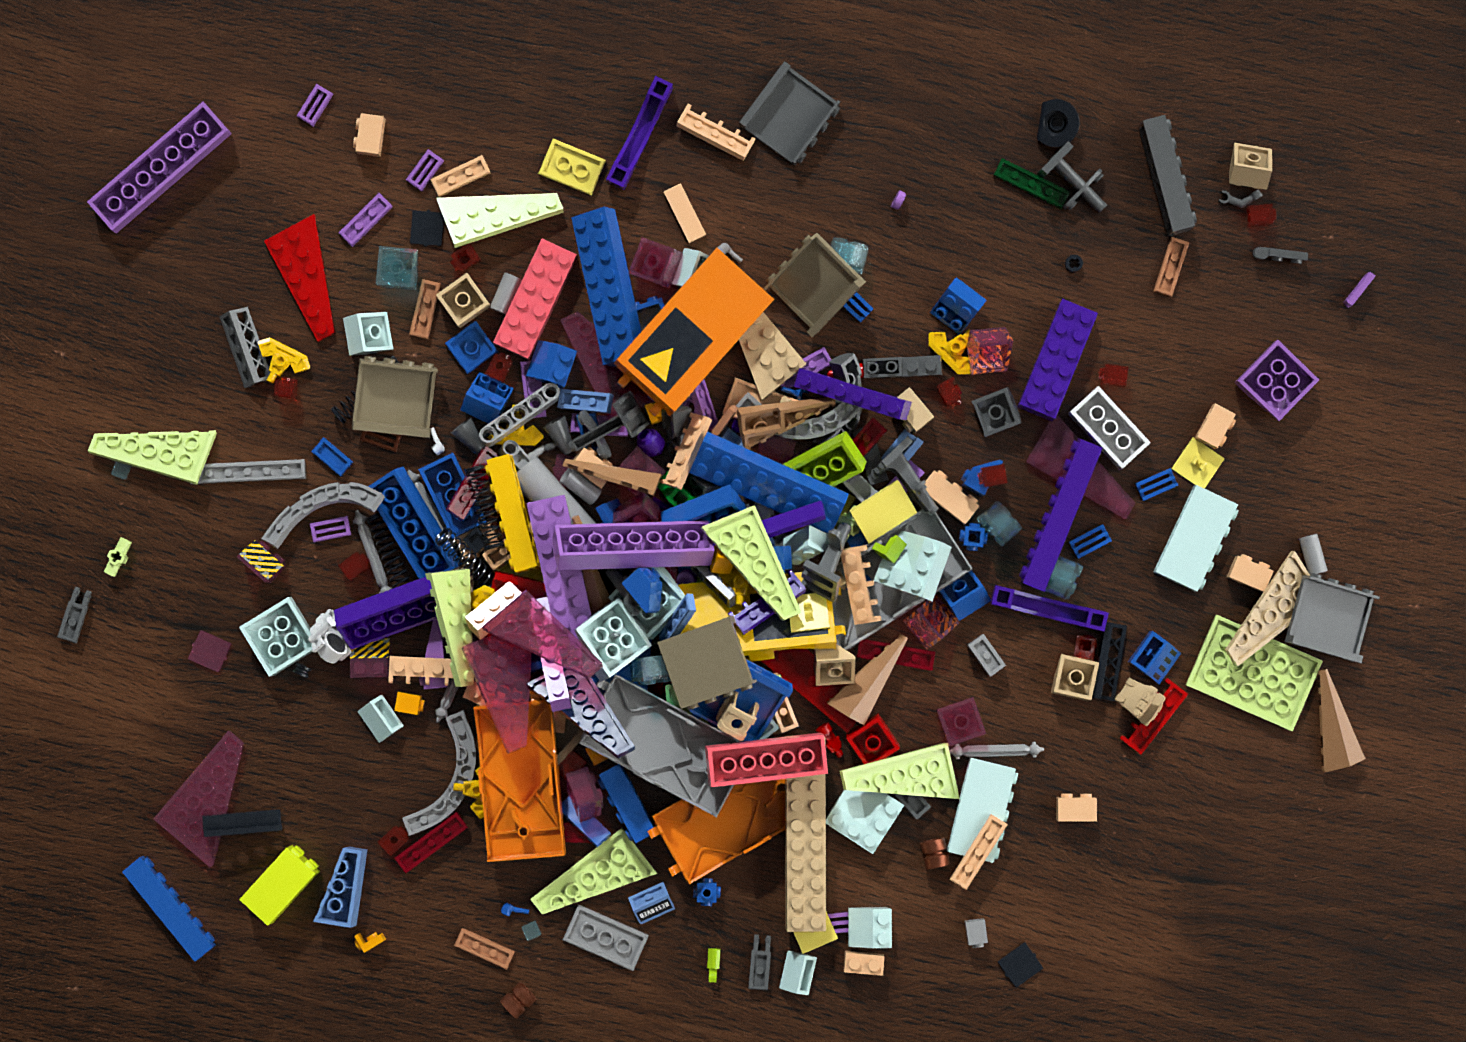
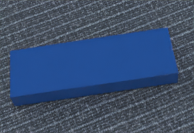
M572 795L562 802L563 816L596 848L611 836V833Z

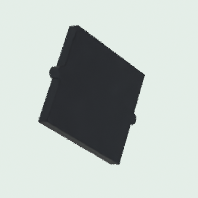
M413 210L410 244H419L425 247L428 245L442 246L444 224L442 213L431 212L430 210Z
M1025 942L997 961L1005 971V976L1010 978L1016 988L1043 969L1036 958V954L1032 953Z

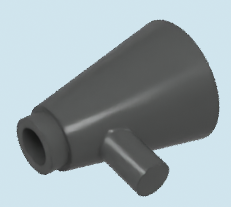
M565 415L542 426L553 440L545 444L547 452L557 447L564 455L572 452L569 447V441L572 439Z
M472 418L467 419L451 432L455 438L477 456L484 447L479 441V432ZM486 433L483 435V438L486 439L491 434Z

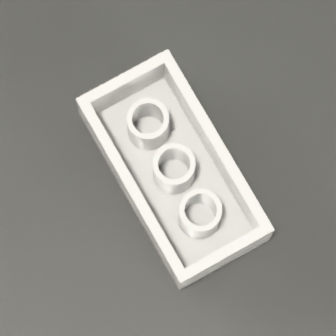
M1099 386L1068 413L1097 446L1102 447L1103 453L1119 470L1123 469L1151 443Z

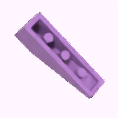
M435 619L432 623L425 658L446 659L444 637H442L438 620ZM419 677L420 686H424V689L448 687L445 686V678L430 677V684L425 685V677Z

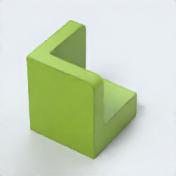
M895 535L889 539L885 546L875 542L872 549L881 558L895 563L907 544L899 536Z

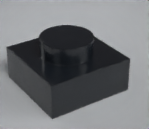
M478 527L473 529L463 539L475 554L487 545L482 542L488 539L486 536H480L483 532Z

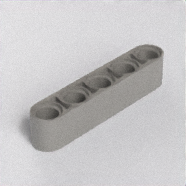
M554 383L544 385L480 430V443L487 447L495 445L555 404L559 399V387ZM548 390H553L556 393V395L554 397H548L546 395V392ZM532 401H538L540 403V406L538 408H533L530 406V403ZM516 412H523L525 416L522 419H518L514 414ZM502 422H505L509 425V427L505 430H502L499 428L498 425ZM490 433L493 435V438L485 440L483 435Z

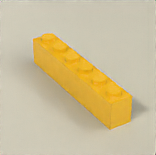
M506 454L488 459V465L485 466L488 477L491 476L492 484H490L492 494L496 496L495 508L501 516L502 521L499 524L501 531L505 532V548L507 551H510V567L516 573L540 568L513 455Z

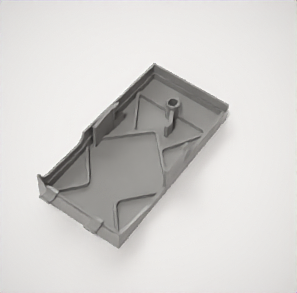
M923 509L871 543L866 544L867 550L861 551L863 563L870 562L871 565L864 568L865 575H868L874 581L879 564L883 559L872 549L875 542L885 546L891 537L898 536L901 531H905L951 546L952 548L936 593L972 571L971 565L937 513L935 512L930 516ZM841 561L840 563H838L835 572H837L838 570L841 571L845 578L843 564ZM874 581V585L869 586L868 590L870 600H878V604L871 605L873 616H881V621L854 625L848 591L841 589L842 596L838 595V598L834 603L832 602L835 626H845L846 635H836V644L845 650H849L926 599Z
M615 674L610 683L605 680L600 682L599 680L596 686L606 691L603 697L631 739L635 750L618 759L585 732H583L579 744L717 817L734 785L711 787L709 785L705 746L741 741Z

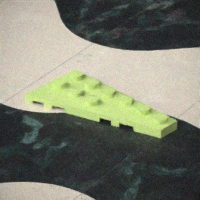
M470 569L425 573L427 580L431 582V597H435V612L442 637H445L447 642L445 646L446 653H449L451 657L450 668L455 687L474 685L473 636L465 618L471 613Z
M948 743L930 746L840 771L844 790L960 799Z
M621 828L598 848H595L532 897L531 901L541 914H545L655 875L657 872L634 842L629 840L624 829Z

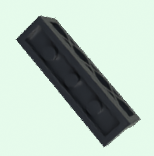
M1106 623L1105 631L1101 634L1097 658L1099 666L1092 698L1115 701L1127 625ZM1113 627L1122 629L1121 637L1115 641L1111 637ZM1114 645L1118 650V655L1111 660L1108 653L1109 648ZM1111 664L1115 669V673L1108 679L1105 671L1106 666ZM1106 683L1112 688L1111 697L1102 695L1103 685Z
M280 809L202 815L204 837L282 830Z

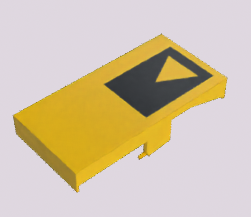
M802 572L794 573L797 576V578L802 582V580L804 579L801 577ZM788 573L785 574V576H786L787 579L790 578V576L788 575ZM730 581L725 586H730L733 589V581ZM703 582L678 585L685 595L687 593L693 594L696 612L681 634L729 617L727 613L730 611L737 615L744 610L742 605L736 604L729 608ZM751 585L748 595L744 596V601L748 605L760 599ZM839 587L838 595L842 596L841 588ZM806 588V592L803 594H810L814 592ZM827 600L830 628L791 633L790 619L782 621L776 613L745 635L734 624L745 656H749L746 659L752 662L774 659V651L836 649V635H846V629L843 625L835 626L833 605L829 600Z

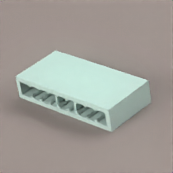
M1194 485L1153 572L1194 592H1198L1199 589L1202 590L1206 579H1204L1206 572L1210 573L1213 568L1214 562L1212 560L1214 555H1218L1222 548L1221 540L1223 537L1226 538L1231 527L1228 525L1231 520H1235L1239 510L1236 509L1238 504L1198 485Z
M969 757L947 848L948 852L964 856L990 814L1001 821L1007 822L1009 811L1006 808L1007 804L1012 802L1014 793L1011 791L1012 784H1016L1018 773H1015V768ZM1003 831V833L1001 834V836L999 837L998 841H999V840L1002 841L1003 835H1004V831ZM998 841L985 861L993 863L994 859H998L1000 848H997Z

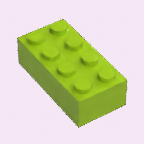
M845 431L782 465L834 487L863 472L867 461Z

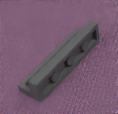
M248 307L231 310L221 315L220 320L244 388H249L257 383L266 381L270 374L266 357H262L258 345L260 340ZM237 314H244L246 320L244 324L239 321ZM245 331L251 334V342L245 339ZM251 349L257 352V360L251 356ZM258 367L263 369L265 377L259 378L257 373Z

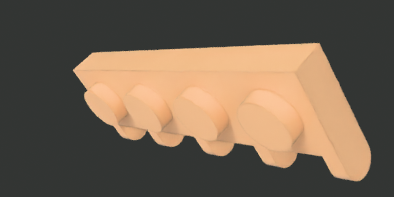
M688 104L676 124L677 127L743 161L745 160L756 140L754 137L748 141L739 136L740 130L737 129L733 133L722 127L723 121L720 120L717 125L705 118L707 113L703 112L700 116L690 111L692 105Z
M690 413L689 417L692 420L688 429L683 428L682 432L685 436L681 445L675 446L674 450L677 451L673 463L667 464L669 472L665 479L660 480L661 484L682 490L712 422V419L709 417Z
M867 545L844 548L841 554L854 625L881 621V616H873L871 605L878 604V600H870L868 587L873 586L874 581L866 580L864 568L871 565L870 562L863 563L861 551L867 550Z
M390 656L389 683H393V676H406V684H410L411 677H425V685H429L430 677L445 678V686H449V678H453L450 668L452 661L451 659Z

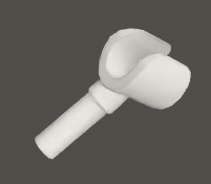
M433 427L430 428L436 444L431 448L435 454L440 455L444 452L445 448L438 439Z

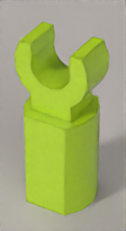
M708 948L707 968H709V982L716 983L717 969H719L720 949Z

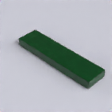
M1003 158L993 175L1059 209L1063 208L1070 191Z

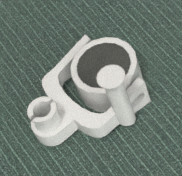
M328 609L326 613H322L316 618V624L310 628L311 635L308 639L312 643V652H318L320 657L329 663H336L338 660L343 661L352 652L337 628H334L336 622L334 610Z

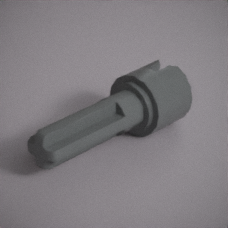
M607 569L606 575L624 598L623 604L632 616L638 615L639 610L636 607L640 605L623 586L624 578L617 569Z

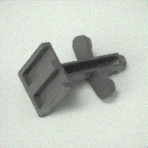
M1068 141L1037 174L1043 178L1053 169L1076 191V194L1063 206L1065 210L1068 209L1070 211L1078 203L1075 200L1080 195L1095 211L1097 210L1100 213L1107 204L1089 185L1093 181L1097 183L1104 176L1101 173L1102 170L1098 169L1085 182L1063 159L1074 147Z
M631 391L623 394L612 404L618 415L598 426L586 410L581 411L577 416L578 421L581 425H585L589 431L569 441L570 449L575 452L596 441L598 455L602 459H607L611 456V450L604 436L625 426L632 438L646 428L649 422Z
M907 436L881 461L873 472L877 476L883 471L893 472L909 491L908 497L910 501L916 500L924 512L932 516L939 508L927 492L925 480L920 481L903 454L913 442Z
M845 522L839 524L837 529L828 531L829 546L819 565L806 560L803 564L805 569L801 576L804 578L801 583L805 588L833 603L838 598L841 577L834 573L851 531V526Z

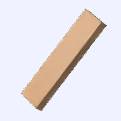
M990 814L950 880L967 890L1008 824Z

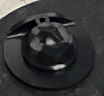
M1061 99L1044 101L1041 107L1037 140L1050 147H1062L1068 141L1071 142L1076 137L1080 126L1079 115L1074 106Z

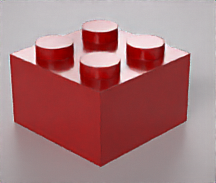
M878 713L869 718L865 725L860 724L846 734V739L864 764L885 759L900 749L899 742Z

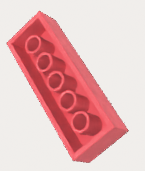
M541 239L493 341L495 345L530 360L578 258L577 254L545 239Z
M822 733L705 746L708 782L711 787L828 774L825 738Z

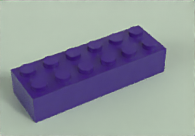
M1065 299L1059 302L1018 403V408L1052 422L1055 420L1097 317V312Z
M424 577L335 609L336 628L352 650L437 619L435 612V597H431L430 589H432L431 582Z

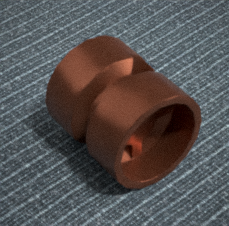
M944 837L920 842L922 854L926 855L924 863L927 870L950 864L948 853L944 852L947 848Z
M519 982L512 989V994L507 993L500 1000L505 1009L516 1019L525 1011L524 1007H530L537 1000L522 982Z

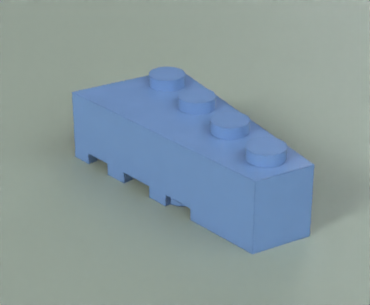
M345 847L342 849L334 869V874L331 881H329L328 889L313 922L349 928L357 925L368 849Z

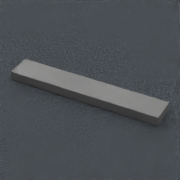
M305 459L205 464L198 484L306 479Z

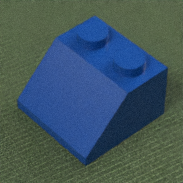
M538 340L526 376L546 384L554 383L562 389L566 385L577 351L560 344Z
M996 460L975 466L970 470L967 469L961 478V481H963L961 486L980 497L984 496L1003 461Z
M638 568L622 582L623 586L645 613H657L661 607L662 581L659 579V573L654 568Z
M970 571L939 591L958 621L991 601L987 591L973 571Z

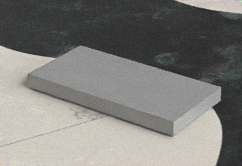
M578 904L563 940L633 971L649 935Z

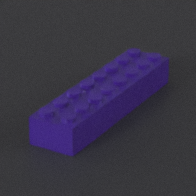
M1080 438L1077 441H1073L1070 451L1072 455L1070 459L1066 458L1062 468L1065 472L1063 477L1059 476L1055 485L1058 488L1055 495H1051L1048 505L1051 506L1049 512H1045L1042 517L1041 531L1037 530L1034 537L1036 542L1034 549L1030 548L1026 557L1029 560L1027 566L1023 565L1019 574L1022 583L1044 592L1102 451V447Z

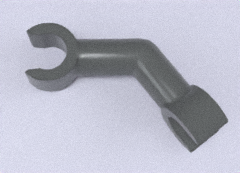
M1258 189L1241 200L1230 196L1227 191H1222L1221 193L1227 195V200L1219 199L1218 201L1221 204L1229 203L1243 208L1263 195Z

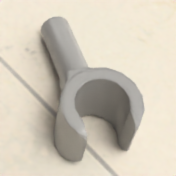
M722 243L717 247L724 254L729 253L739 263L743 260L733 252L727 243Z

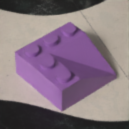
M1276 340L1234 383L1248 397L1276 420L1280 421L1319 379L1279 340Z

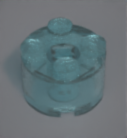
M833 238L830 246L858 274H862L869 247L855 241L853 243L848 242V239Z
M996 501L977 520L984 526L983 528H985V531L990 536L993 535L995 537V541L1002 547L1018 534L1022 527L1015 518L1013 519L1010 515L1011 513L999 501Z
M1059 556L1045 592L1063 599H1069L1076 589L1077 584L1074 582L1080 576L1083 566Z

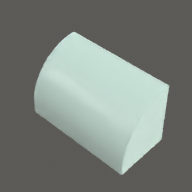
M383 695L378 696L357 711L379 743L404 726Z
M787 951L779 988L795 994L809 995L817 957Z

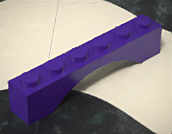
M655 76L632 130L606 178L607 183L625 190L673 90L672 83Z
M799 368L794 387L901 420H907L912 403L905 399Z
M997 585L994 586L990 601L991 605L1101 632L1105 631L1109 614L1108 612L1056 601Z

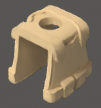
M1129 677L1115 700L1125 709L1129 710L1142 724L1148 726L1162 709L1166 697L1157 693L1158 689L1155 687L1141 684Z
M734 691L735 694L726 697L724 703L719 708V712L716 715L717 727L730 736L743 741L747 731L757 720L756 715L759 710V704L754 702L748 713L736 708L738 692ZM735 719L742 721L738 728L733 727L731 724Z

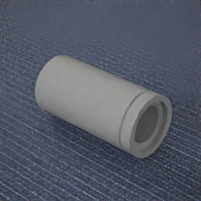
M504 273L490 308L506 315L522 280L511 274Z
M570 468L565 471L560 479V483L589 505H592L598 499L602 491L578 471Z
M1318 534L1299 538L1308 573L1318 574L1328 571Z

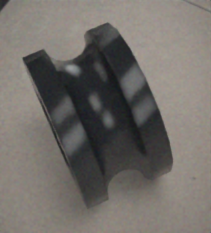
M1071 255L1065 260V268L1069 272H1077L1083 266L1082 258L1078 255ZM1076 259L1078 261L1077 265H1079L1078 268L1075 266L1071 268L1069 260L1073 261Z
M296 662V668L292 671L308 678V672L312 669Z

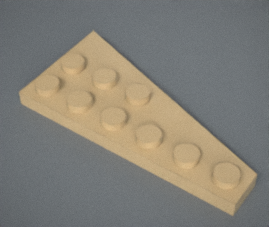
M764 312L739 339L762 401L799 371V368L806 366L804 360Z
M1295 551L1289 553L1226 647L1225 652L1235 666H1239L1289 626L1303 575L1310 576Z

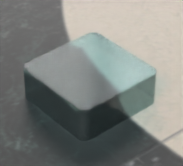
M116 461L111 475L126 480L131 466Z
M536 921L522 926L527 941L541 935Z

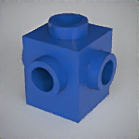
M969 523V526H965L964 530H960L959 541L962 542V546H967L966 550L978 551V548H982L983 544L987 543V533H985V528H980L981 524ZM970 534L976 535L975 541L969 539Z
M701 878V881L697 882V886L693 887V898H697V902H701V906H712V903H716L717 898H720L721 887L717 886V882L713 881V878ZM705 889L710 890L711 894L709 896H704L703 891Z

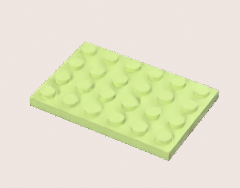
M1215 615L1186 682V686L1293 731L1323 661L1272 639L1239 666H1235L1225 652V649L1241 625Z

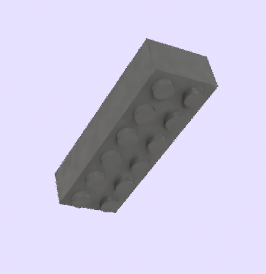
M1165 115L1143 120L1138 129L1167 236L1188 232L1195 227L1197 218L1195 212H1191V196L1185 190L1187 182L1185 175H1181V159L1175 153L1177 145L1175 138H1171V122L1169 119H1166Z

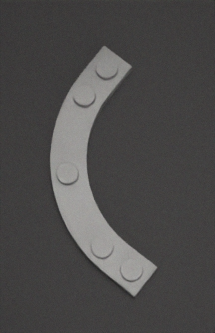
M748 392L736 406L739 408L762 404ZM841 402L832 411L816 418L805 419V422L778 436L789 439L821 437L844 426L862 408Z
M337 482L318 487L300 496L301 500L292 507H286L261 539L278 549L298 522L323 506L345 502L357 504L375 512L385 496L368 486L354 482L349 484H339Z
M464 710L446 717L456 747L457 762L453 778L444 794L433 804L402 818L409 836L430 828L448 817L466 796L462 794V791H453V783L463 784V781L473 780L476 768V745Z

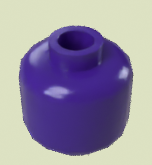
M644 429L637 436V446L647 457L658 456L663 452L665 440L655 429Z

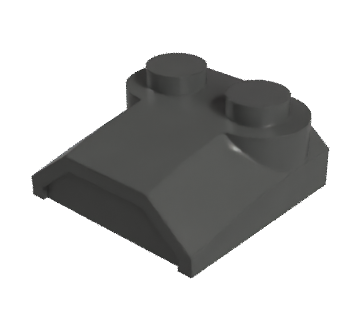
M1008 387L971 401L977 412L985 437L1021 424L1020 413Z

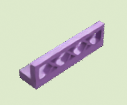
M703 379L690 394V397L681 405L689 407L691 402L695 407L694 414L712 419L707 431L711 432L718 423V419L705 380Z

